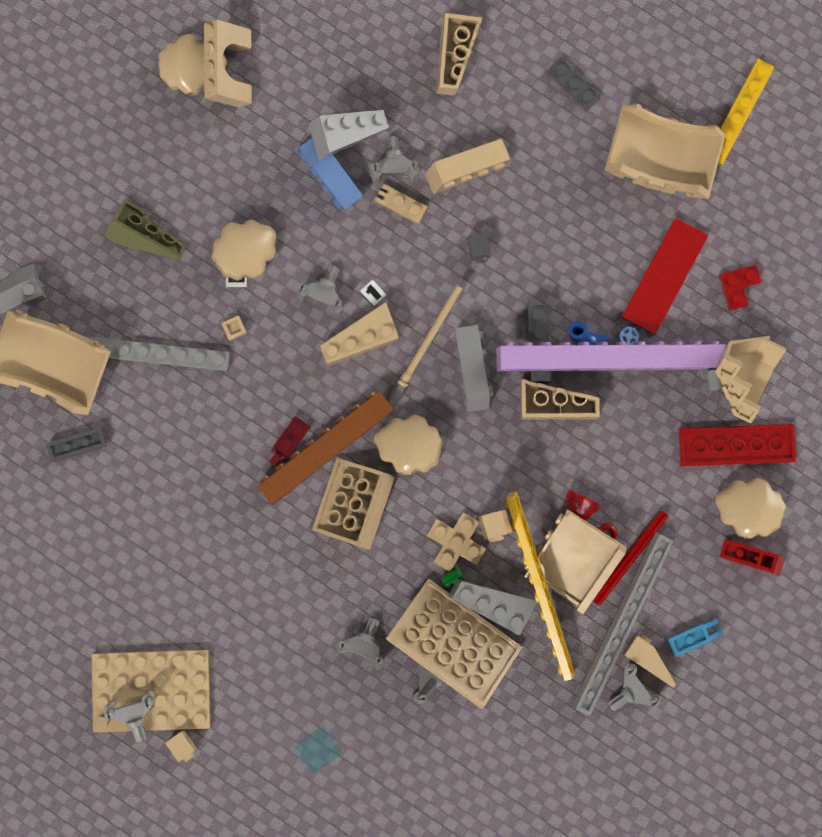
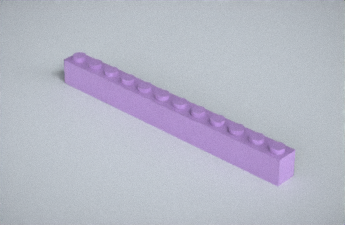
M662 341L652 342V345H645V342H634V345H627V342H615V345H608V342H597L596 345H589V342H578V345H571L570 342H560L559 345H552L551 342H542L540 346H533L532 342L521 343V346H514V343L506 342L496 348L497 371L716 370L720 355L725 349L726 344H719V341H710L708 345H701V341L689 342V345H683L681 341L671 342V345H664Z

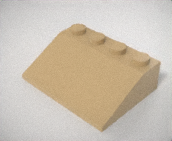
M336 458L312 530L370 550L395 477L369 467Z

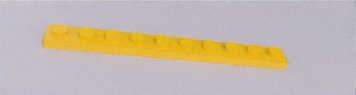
M515 491L508 494L505 506L512 516V528L518 534L517 543L524 553V565L528 566L530 571L529 581L532 585L534 584L536 590L534 595L537 603L540 602L541 618L547 624L546 633L553 643V655L559 661V673L563 675L565 681L573 678L575 670L518 493Z

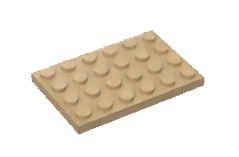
M430 579L423 585L386 638V640L480 709L486 705L522 649L521 645L473 610L450 598L447 591Z
M209 650L92 654L93 733L132 731L123 722L115 719L106 720L104 708L109 701L110 703L114 701L116 708L141 701L146 690L153 691L154 703L144 716V722L142 723L144 731L211 728Z

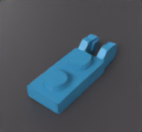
M718 619L701 623L667 638L674 656H680L723 635V630H716L709 635L706 630L719 623Z

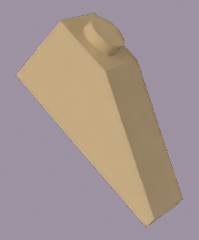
M642 634L640 637L634 635L623 655L674 688L676 684L654 646L649 644L651 640Z

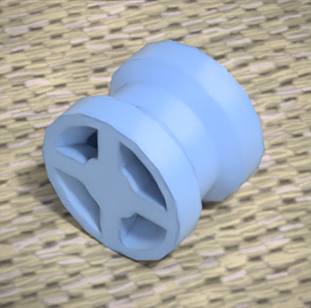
M632 327L624 328L618 335V341L627 342V345H634V342H637L639 339L637 330Z

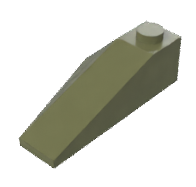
M124 199L104 236L122 246L180 260L186 247L169 232H163L158 227L159 223L155 220H149L145 216V211Z

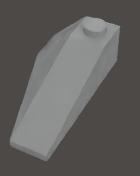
M33 263L15 270L0 282V318L6 316L7 311L15 312L47 299Z

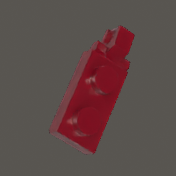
M295 416L273 446L274 448L271 452L274 455L269 462L276 467L281 459L286 461L290 458L311 426Z

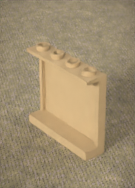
M567 509L564 515L560 513L555 521L557 526L554 530L550 528L545 536L546 542L544 545L540 544L536 552L547 586L578 606L577 611L584 614L625 555L627 547ZM525 566L526 573L524 577L527 578L530 571L528 566Z

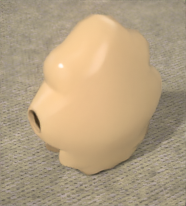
M192 34L180 36L175 43L166 44L164 49L158 54L160 78L172 90L180 89L186 95L199 94L204 88V41H199ZM223 55L224 68H226L227 64L225 55Z
M248 220L244 224L230 222L221 229L220 238L213 242L212 259L224 277L237 281L243 277L257 278L265 272L266 262L275 257L276 232L272 227L260 224L255 220Z
M412 415L405 420L393 418L387 425L378 429L374 435V443L379 450L381 460L386 463H392L396 472L403 475H412L417 471L425 473L431 467L436 466L443 446V441L439 436L437 428L429 426L426 419L418 415Z
M754 478L748 483L735 480L715 496V504L720 511L722 522L733 526L740 537L747 539L757 535L767 537L781 526L786 504L783 502L781 494L773 491L765 480Z

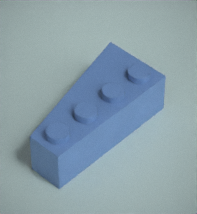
M310 138L296 149L302 161L309 165V170L315 178L318 177L322 182L320 185L324 191L332 195V202L338 209L342 208V210H345L363 197L333 155L318 160L313 138Z

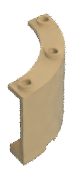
M637 103L622 105L605 170L621 179L629 177L633 179L632 183L649 189L674 195L678 191L686 193V197L709 199L726 134L716 125L698 126L678 122L675 118H664L641 108L642 106Z
M16 310V312L7 311L0 332V383L17 388L19 384L29 387L32 393L45 398L48 396L56 398L55 403L72 413L88 415L111 351L104 347V343L93 341L69 330L70 327L60 323L56 325L27 316V313Z

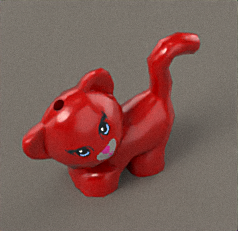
M569 490L566 494V511L568 509L583 520L589 519L599 509L600 504L598 502L591 501L584 495L577 494L573 490ZM603 523L598 528L602 532L609 530L610 536L613 539L618 537L617 529L613 524Z

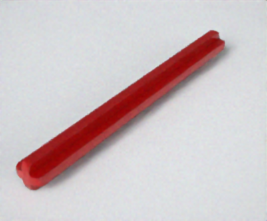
M659 511L615 568L594 598L593 602L601 606L651 541L655 532H658L668 519V515L665 512Z

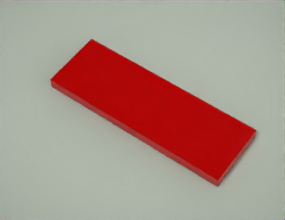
M675 218L621 318L655 335L706 242L708 235Z
M794 424L678 429L680 467L796 462Z

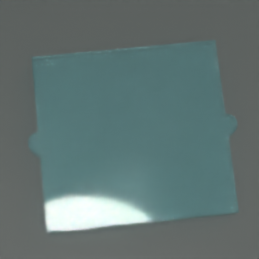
M321 728L295 747L302 757V762L307 764L313 774L341 755L334 744V739L329 737L324 728Z

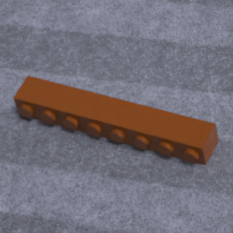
M374 391L369 394L364 404L360 405L358 403L351 409L352 413L347 417L345 415L341 416L335 421L336 426L332 429L328 427L323 430L318 440L312 439L305 445L306 449L301 453L300 451L295 452L290 457V462L286 465L283 462L275 468L276 473L272 476L268 474L259 481L261 484L258 488L271 505H275L394 411L380 391L378 393Z

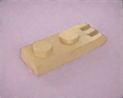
M382 184L381 188L387 192L379 190L377 194L383 197V200L375 197L374 201L419 224L428 206L386 184Z

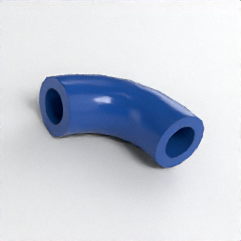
M574 322L569 326V337L574 345H578V342H589V345H596L597 342H608V335L591 333L582 322Z

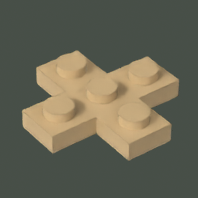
M462 513L454 528L436 519L427 534L428 537L443 545L434 563L449 572L459 556L477 565L486 548L470 539L479 522L465 513Z

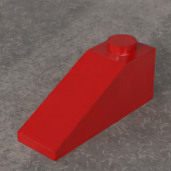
M727 539L724 540L719 556L720 558L779 577L785 558L778 554Z

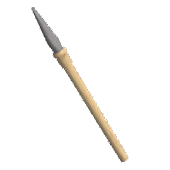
M455 286L408 368L397 381V385L392 388L388 398V403L391 407L403 396L404 389L408 386L407 383H409L413 372L460 295L461 287Z

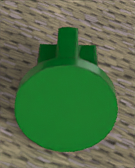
M454 565V570L441 577L446 587L457 581V579L465 580L457 565Z

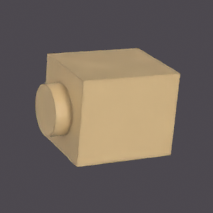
M182 730L165 743L178 763L181 760L186 762L195 756L193 752L197 748L185 730Z

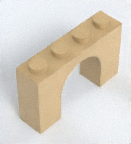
M218 19L204 24L205 99L235 107L252 104L251 85L233 80L227 74L223 64L225 49L241 52L251 48L250 29Z

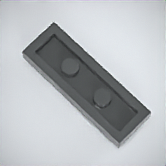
M561 58L547 71V74L586 112L600 100L601 97Z
M102 427L46 443L50 462L107 446Z

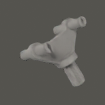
M388 137V151L385 153V156L378 163L376 162V165L375 163L371 165L370 176L372 181L376 183L377 180L378 183L383 173L408 172L410 179L413 181V178H415L416 181L420 172L417 161L414 160L413 163V160L410 161L402 155V152L399 151L398 137Z
M330 266L325 277L319 281L307 285L300 283L296 289L297 299L304 301L306 296L312 297L331 306L332 315L334 316L335 314V317H338L342 312L343 306L334 289V282L340 270L336 266Z
M369 618L364 632L360 633L359 636L338 642L336 651L339 654L350 651L371 660L374 669H381L384 665V660L374 638L380 622L375 618Z
M420 665L419 691L412 694V699L418 704L425 703L437 687L446 683Z
M629 662L625 667L624 685L621 693L608 702L610 708L614 711L628 702L630 704L634 702L651 706V708H657L660 705L661 699L658 694L650 695L636 676L637 666L634 662Z
M146 690L141 701L117 708L114 701H111V703L109 701L104 708L105 719L108 721L115 719L127 724V727L132 729L135 741L142 742L146 739L142 723L144 722V716L154 703L153 691Z

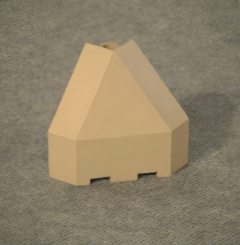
M770 336L729 341L720 355L715 371L717 377L722 382V389L731 404L733 415L750 424L760 411L761 406L758 405V402L771 374L787 349L770 341Z

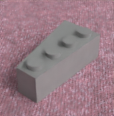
M384 110L321 115L309 123L318 160L376 137L389 128Z
M478 325L455 328L460 371L463 378L464 396H466V411L472 412L489 409L490 396H493L492 385H488L487 378H490L489 367L484 365V360H487L486 350L481 347V343L484 342L483 332L479 331Z
M457 579L449 594L450 598L519 636L537 604V601L533 598Z

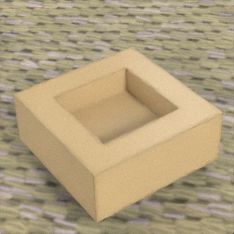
M239 315L221 323L229 341L247 334Z

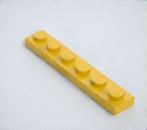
M759 58L755 62L720 128L726 134L718 162L720 166L723 165L775 68Z

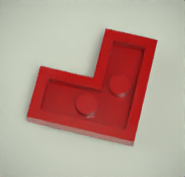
M757 264L719 274L729 311L749 306L744 288L762 283Z

